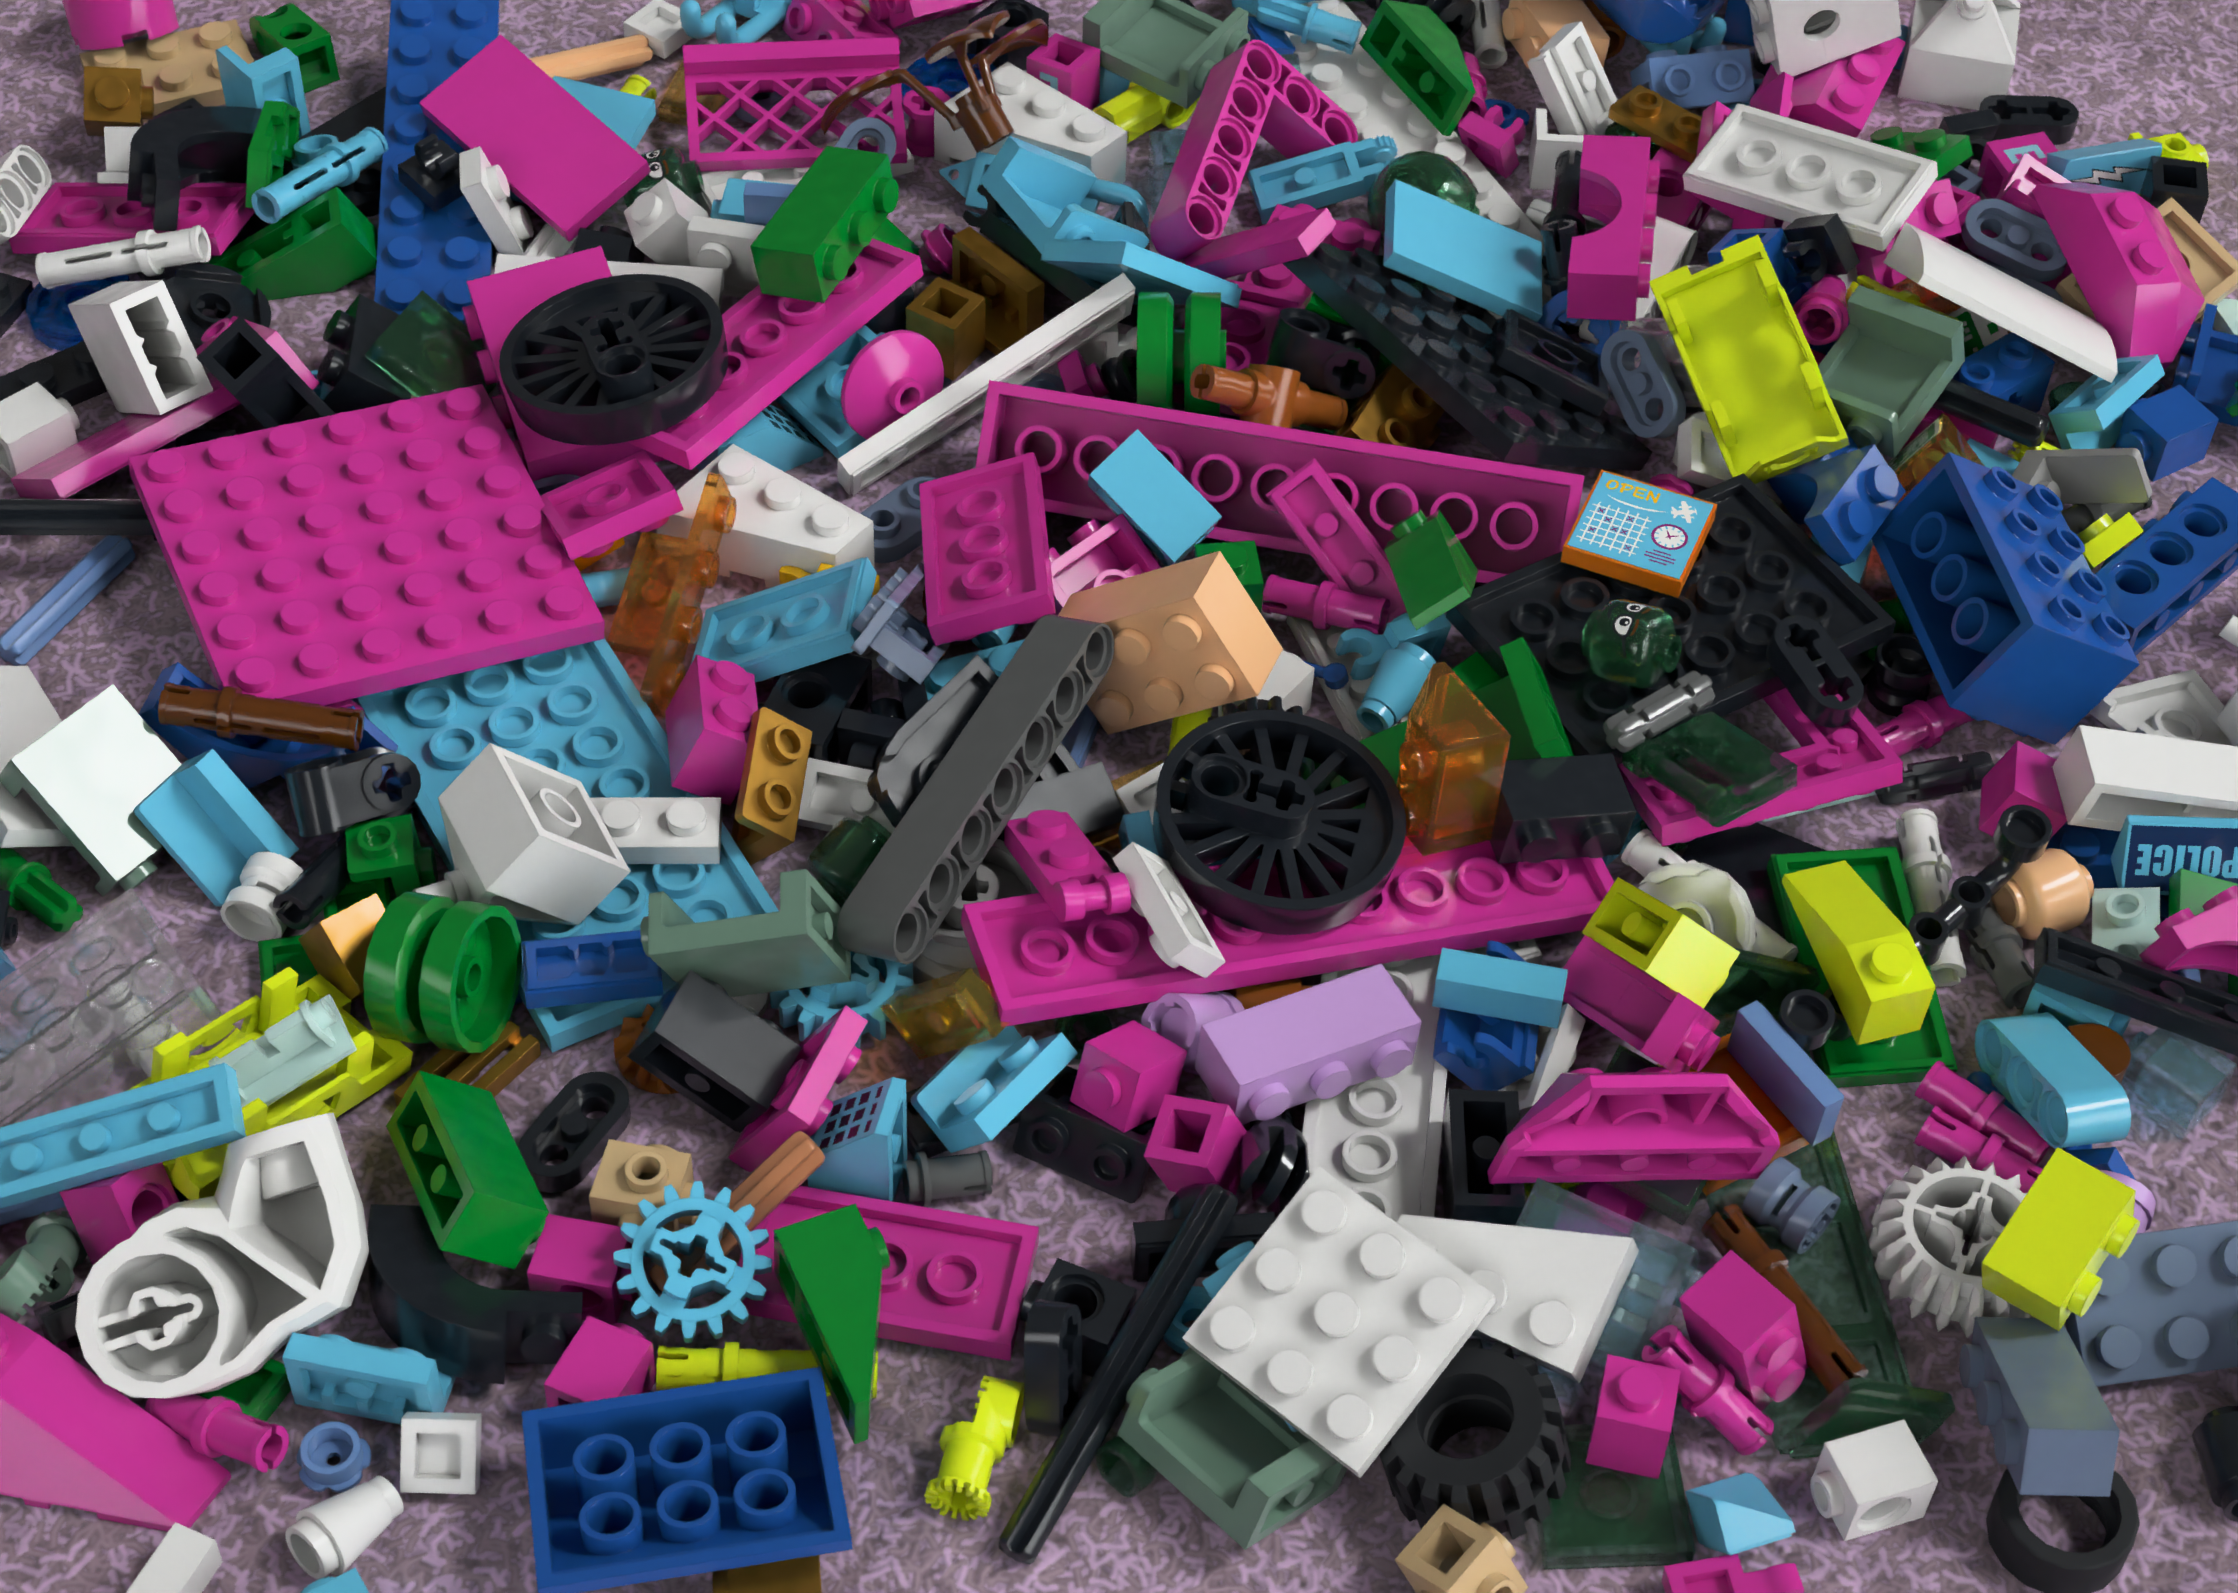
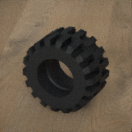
M1468 1339L1465 1342L1464 1348L1458 1351L1379 1454L1392 1495L1396 1497L1400 1511L1409 1522L1417 1519L1420 1530L1437 1510L1445 1504L1478 1525L1486 1523L1500 1533L1509 1532L1512 1540L1527 1533L1524 1522L1533 1518L1541 1523L1551 1513L1548 1498L1561 1500L1567 1487L1564 1473L1571 1471L1569 1441L1559 1401L1556 1398L1553 1384L1547 1374H1539L1536 1361L1527 1354L1523 1353L1514 1359L1511 1346L1496 1341L1491 1349H1484L1481 1339ZM1489 1426L1508 1432L1507 1436L1497 1447L1477 1457L1459 1459L1438 1453L1441 1446L1450 1437L1471 1427Z

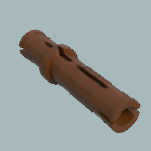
M167 682L164 684V690L161 691L158 706L160 724L203 728L216 731L218 737L228 739L235 738L236 734L268 737L269 739L333 746L334 748L358 751L364 731L363 709L337 708L293 700L258 697L242 694L241 688L234 686H225L221 691L193 688Z
M1731 1204L1723 1208V1212L1728 1217L1725 1221L1718 1212L1713 1214L1701 1229L1706 1239L1712 1242L1722 1256H1725L1730 1250L1734 1251L1795 1304L1807 1365L1825 1387L1829 1397L1837 1399L1844 1396L1846 1391L1842 1385L1845 1383L1851 1391L1866 1378L1868 1369L1858 1361L1787 1271L1789 1261L1781 1250H1771L1742 1214V1209L1738 1204Z

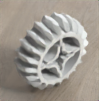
M1965 1155L1955 1163L1954 1168H1950L1937 1156L1928 1165L1926 1171L1912 1165L1910 1170L1904 1174L1902 1181L1894 1179L1892 1185L1887 1187L1882 1202L1876 1206L1871 1224L1874 1226L1869 1239V1254L1877 1257L1874 1264L1876 1269L1875 1278L1891 1280L1888 1287L1890 1300L1907 1297L1912 1299L1909 1307L1911 1319L1927 1310L1936 1315L1935 1321L1938 1332L1947 1326L1950 1320L1960 1322V1326L1966 1338H1968L1973 1333L1975 1317L2030 1318V1314L1982 1287V1261L2027 1194L2020 1191V1175H2015L2007 1180L1996 1176L1993 1161L1982 1171L1972 1169ZM1965 1234L1970 1235L1967 1256L1962 1255Z

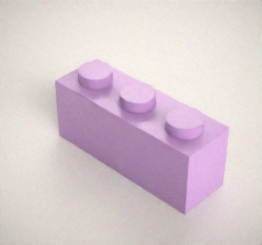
M1380 963L1202 1024L1195 1069L1216 1103L1228 1104L1242 1125L1257 1119L1266 1121L1279 1116L1288 1108L1316 1098H1332L1343 1092L1347 1087L1375 1077L1387 1078L1394 1076L1406 1066L1412 1065L1422 1021L1383 964Z

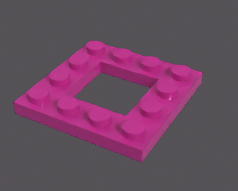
M1784 688L1763 699L1801 745L1800 748L1696 775L1672 741H1668L1617 766L1636 811L1661 846L1664 847L1675 843L1689 842L1697 837L1735 827L1749 826L1757 821L1794 811L1809 810L1817 805L1854 795L1869 794L1880 788L1903 783V761L1858 708L1851 721L1843 726L1834 728L1820 726L1812 722L1802 712L1791 694ZM1822 688L1820 693L1825 697L1828 694ZM1839 694L1835 695L1841 702L1842 697Z

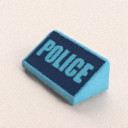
M2127 815L2110 858L2118 888L2160 887V895H2169V878L2180 868L2238 884V818Z

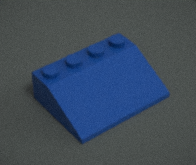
M821 1367L521 1411L538 1593H581L853 1550Z

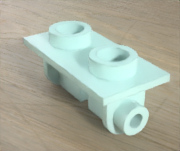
M2160 887L2094 888V895L2092 896V943L2142 961L2139 954L2159 938L2154 928L2160 924Z
M328 994L313 1004L308 1000H304L299 1004V1010L265 1030L263 1036L255 1041L249 1040L222 1058L215 1056L210 1059L209 1067L226 1063L236 1070L241 1107L246 1106L257 1098L269 1106L352 1054L357 1048L332 996Z

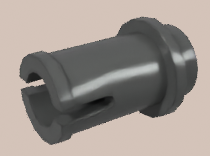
M986 1150L978 1151V1153L927 1158L924 1152H917L915 1160H907L902 1163L903 1189L908 1203L919 1202L920 1206L929 1208L932 1200L981 1194L988 1196L992 1194V1169Z

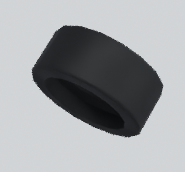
M2008 1468L2004 1471L1986 1517L1989 1544L2002 1566L2024 1585L2043 1593H2093L2104 1589L2121 1572L2133 1548L2140 1526L2136 1498L2122 1476L2114 1470L2110 1497L2074 1496L2095 1511L2106 1530L2103 1545L2099 1549L2082 1553L2066 1552L2048 1545L2029 1530L2019 1513V1506L2025 1495L2019 1494Z

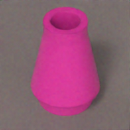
M1825 274L1821 280L1814 282L1812 287L1793 306V310L1809 344L1825 345L1839 339L1848 326L1849 316L1845 299L1846 286L1843 280L1836 275Z

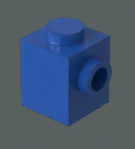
M2177 385L2148 399H2138L2128 407L2122 416V426L2114 448L2138 449L2141 453L2148 478L2154 482L2203 460L2219 418L2185 388Z

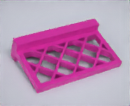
M898 37L683 45L690 172L811 167L824 148L816 147L808 139L821 128L823 115L831 102L821 109L807 99L805 95L809 91L831 90L839 96L843 91L862 80L890 69L892 71L899 68ZM901 83L883 87L890 88V95L877 107L863 97L853 102L851 106L866 117L882 120L893 131L896 139V151L890 164L907 163ZM777 92L784 97L769 111L750 99L756 93ZM724 95L730 100L718 111L712 113L697 102V96ZM794 105L812 118L798 132L779 120ZM740 107L758 120L743 135L725 122ZM891 110L892 118L887 115ZM698 118L704 122L699 128ZM835 119L828 130L840 138L847 127ZM769 128L787 141L778 150H763L753 142ZM714 131H717L733 143L724 152L700 153V143ZM864 139L858 142V150L878 152V146H872Z

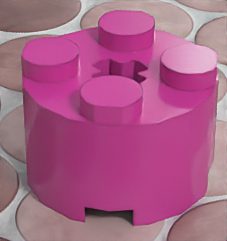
M62 0L71 35L74 38L75 45L79 44L81 50L124 46L123 40L136 38L148 33L149 40H152L179 28L173 0Z

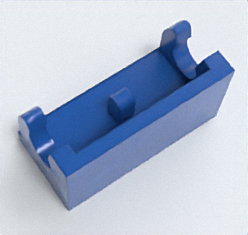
M1497 941L1487 942L1486 954L1488 956L1527 962L1505 944ZM1440 1008L1433 1059L1473 1090L1498 1091L1534 1073L1539 1025Z

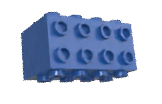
M1948 452L1890 512L1872 537V541L1949 707L1965 712L1977 721L1987 720L2009 728L2019 736L2027 737L2029 735L2055 745L2140 665L2128 642L2130 633L2124 623L2114 615L2105 598L2107 588L2101 579L2091 571L2083 555L2085 546L2081 539L2070 530L2061 513L2063 504L2052 490L2042 484L2032 486L2019 481L2000 467L1994 466L1990 469Z

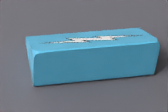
M2140 138L2047 153V167L2070 182H2084L2134 191L2140 194L2151 156L2161 157L2162 143Z

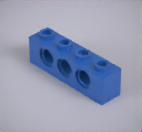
M2213 477L2195 492L2185 491L2174 502L2167 515L2159 521L2155 518L2149 520L2142 528L2144 532L2138 535L2133 543L2125 549H2119L2108 557L2100 570L2095 573L2107 588L2105 598L2114 615L2124 623L2130 633L2128 642L2135 656L2238 570V492Z

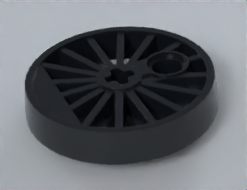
M626 274L601 278L577 285L554 295L536 306L508 334L500 352L499 367L504 386L519 418L530 429L544 437L563 443L609 445L653 435L676 425L692 415L720 387L726 375L729 357L723 318L718 305L708 293L690 282L674 277L655 274Z
M1249 710L1230 713L1205 722L1190 731L1174 746L1162 766L1156 787L1153 834L1159 856L1169 862L1188 897L1202 908L1227 922L1246 929L1278 935H1300L1321 932L1340 926L1364 912L1377 899L1397 864L1404 845L1406 814L1400 791L1386 767L1365 745L1351 735L1324 721L1293 712ZM1251 749L1254 762L1245 760L1239 750ZM1272 750L1291 753L1286 771L1275 768ZM1303 757L1321 764L1306 780L1298 776ZM1338 775L1349 782L1321 793ZM1183 777L1189 782L1187 784L1184 782H1180L1179 780ZM1365 803V804H1364V808H1361V809H1351V808H1353V807H1356V806H1358V805H1361V804ZM1171 808L1180 810L1181 813H1172ZM1184 840H1200V841H1197V842L1192 843V844H1190V845H1186V843H1185ZM1261 855L1251 890L1234 884L1233 882ZM1230 856L1216 872L1206 866ZM1274 859L1283 898L1264 895ZM1299 876L1315 898H1304ZM1334 879H1335L1337 882H1339L1340 884L1343 885V886H1342V890H1341V889L1339 888V886L1336 884V882L1334 881Z

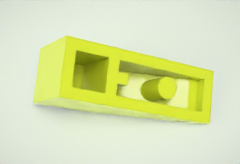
M1845 860L1784 874L1782 884L1856 1044L1861 1045L1920 1030L1936 986L1909 930Z

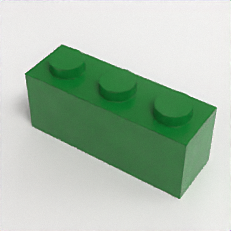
M832 146L824 148L750 246L762 294L820 303L826 301L839 281L846 277L848 269L863 248L870 244L874 233L887 215L893 212L897 205L899 188L897 181L892 177L888 154Z
M419 1070L386 1127L439 1250L515 1269L528 1246L536 1242L540 1237L549 1211L491 1091Z

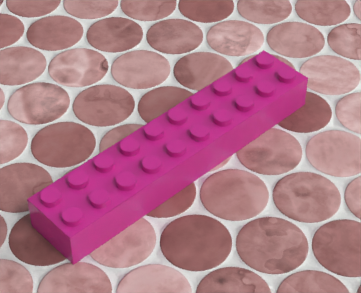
M989 380L975 466L977 468L1034 452L1041 470L1045 511L1090 519L1097 518V520L1110 522L1117 515L1087 485L1089 474L1138 429L1221 514V520L1214 526V529L1206 538L1231 542L1255 540L1256 546L1309 554L1266 494L1315 458L1383 550L1387 543L1395 538L1390 528L1420 509L1426 518L1440 510L1478 569L1475 582L1489 583L1562 551L1563 545L1578 517L1585 475L991 380Z

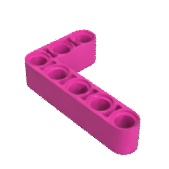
M1261 40L1249 41L1216 63L1209 72L1151 222V240L1156 250L1162 256L1179 262L1221 236L1259 135L1287 159L1347 141H1351V144L1358 142L1356 126L1348 114L1271 46Z

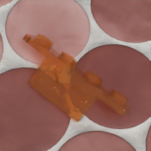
M708 473L688 539L652 532H641L607 639L613 651L650 658L640 689V696L647 703L655 717L665 718V711L685 676L683 661L688 645L697 642L702 628L703 614L700 606L706 588H713L718 577L720 558L717 551L723 533H730L735 522L737 511L736 499L732 497L721 474Z

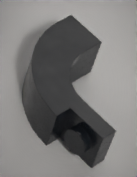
M231 106L194 107L160 115L142 125L134 134L130 145L127 201L141 202V207L151 208L153 230L176 231L180 190L195 183L209 181L247 183L248 149L261 114V109Z
M241 316L196 357L266 429L283 424L335 415L285 360Z
M371 1204L368 1223L370 1301L382 1329L396 1345L415 1350L426 1358L436 1359L437 1368L440 1372L482 1383L504 1384L506 1363L557 1364L582 1326L583 1292L500 1290L473 1283L458 1274L448 1264L444 1257V1251L439 1250L421 1206Z

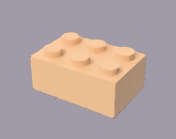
M1221 551L1073 593L1058 615L1104 623L1113 632L1114 655L1112 663L1103 680L1087 702L1088 707L1108 735L1256 697L1259 695L1283 650Z

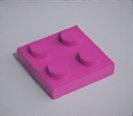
M645 450L636 452L540 495L545 504L541 510L571 561L580 556L589 558L600 555L609 550L614 541L636 531L649 532L658 529L667 523L669 516L684 510L676 489Z
M845 1005L798 1044L802 1049L787 1073L778 1093L773 1098L769 1109L752 1124L750 1123L743 1129L728 1159L744 1170L752 1172L794 1132L802 1131L810 1137L821 1127L834 1104L827 1098L834 1082L840 1084L844 1081L861 1057L862 1050L856 1047L855 1044L868 1022L865 1018Z

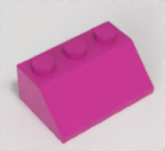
M1897 37L1794 76L1791 93L1793 105L1788 118L1857 138L1906 42ZM1772 64L1756 92L1778 76Z

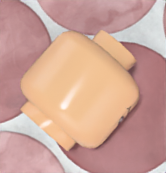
M2048 848L2038 860L2023 863L2012 878L1991 897V900L2002 920L2007 925L2013 926L2021 938L2037 940L2044 927L2065 932L2082 924L2089 912L2090 900L2094 895V884L2087 868L2082 864H2078L2070 854L2062 849Z

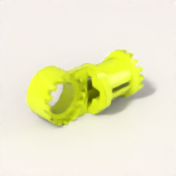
M987 1375L983 1376L980 1388L985 1389V1391L978 1390L977 1397L980 1398V1401L975 1403L974 1409H977L976 1415H973L972 1421L974 1422L958 1421L943 1427L939 1445L944 1453L937 1478L931 1479L928 1482L924 1494L926 1504H931V1508L935 1510L940 1509V1515L945 1516L948 1511H952L951 1518L957 1519L959 1512L961 1513L962 1520L969 1521L970 1517L976 1520L978 1515L982 1518L987 1516L992 1502L990 1493L987 1491L992 1468L1001 1462L1005 1448H1012L1016 1439L1024 1402L1023 1382Z

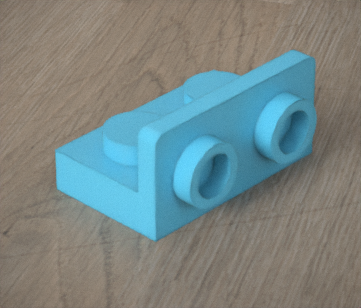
M994 1017L911 1097V1104L950 1153L991 1141L1078 1052L1062 1032L1035 1041L1031 1035L1023 1038L1013 1025L999 1028Z
M292 1332L282 1357L295 1404L400 1425L401 1418L407 1411L444 1412L456 1379L455 1376L438 1371L436 1359L426 1358L415 1350L402 1347L390 1349L358 1343L335 1334H323L315 1337Z

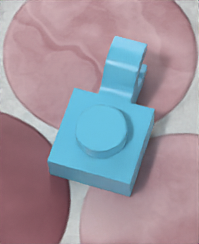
M1404 613L1387 623L1382 635H1377L1361 628L1346 630L1340 635L1335 652L1338 656L1350 652L1361 654L1363 657L1355 659L1350 675L1353 680H1365L1375 674L1385 651L1395 649L1400 643L1415 644L1427 651L1435 661H1438L1452 625L1445 614H1442L1416 630L1409 619L1408 613Z

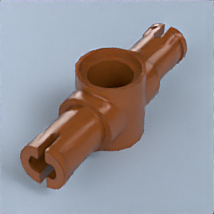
M1200 364L1194 369L1190 379V391L1193 397L1229 406L1233 413L1240 415L1239 420L1285 428L1304 424L1336 431L1343 427L1348 415L1347 402L1343 398L1310 390L1306 383L1300 381L1301 373L1288 368L1265 364H1249L1248 368L1234 371L1209 364Z

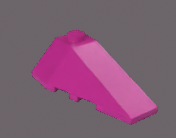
M0 1313V1495L21 1498L24 1500L25 1505L49 1509L51 1504L80 1509L95 1512L99 1519L169 1532L175 1522L190 1528L232 1478L230 1471L212 1458L195 1451L190 1442L118 1390L104 1384L97 1375L43 1336Z

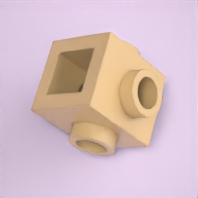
M609 1139L589 1194L592 1222L620 1227L623 1222L641 1226L644 1220L639 1212L638 1203L645 1199L651 1202L657 1209L665 1205L664 1186L670 1184L677 1191L680 1199L690 1198L691 1188L694 1183L691 1154L678 1152L662 1144L645 1146ZM698 1216L677 1218L665 1224L663 1228L671 1232L681 1230L685 1225H694Z
M1445 1504L1437 1510L1395 1559L1416 1593H1524L1528 1589L1527 1584L1511 1560L1516 1555L1512 1544L1492 1526L1486 1523L1478 1525Z

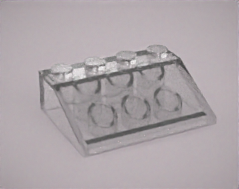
M130 888L0 980V1128L129 1090L151 1076L154 1047L179 1032L189 1036L223 1015V1012L133 888ZM199 1045L192 1051H190L189 1056L193 1054L195 1051H197L199 1048H201L202 1045Z

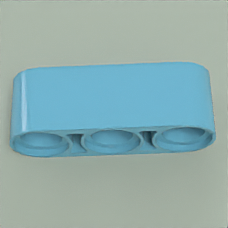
M2047 1012L1985 1019L1978 1024L1975 1033V1052L1982 1072L1987 1073L1991 1077L1992 1084L2048 1145L2055 1149L2057 1147L2065 1148L2122 1141L2126 1138L2131 1127V1109L2125 1090L2052 1014Z

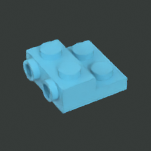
M866 325L855 332L775 399L836 458H840L867 440L849 426L841 407L842 384L851 362L866 344L884 334L880 332L876 335Z

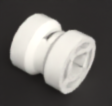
M267 851L251 855L240 874L241 886L232 889L220 910L222 920L230 930L244 939L258 942L281 938L287 925L277 917L276 913L289 901L281 908H273V901L281 891L290 886L299 877L303 869L292 860L280 854Z

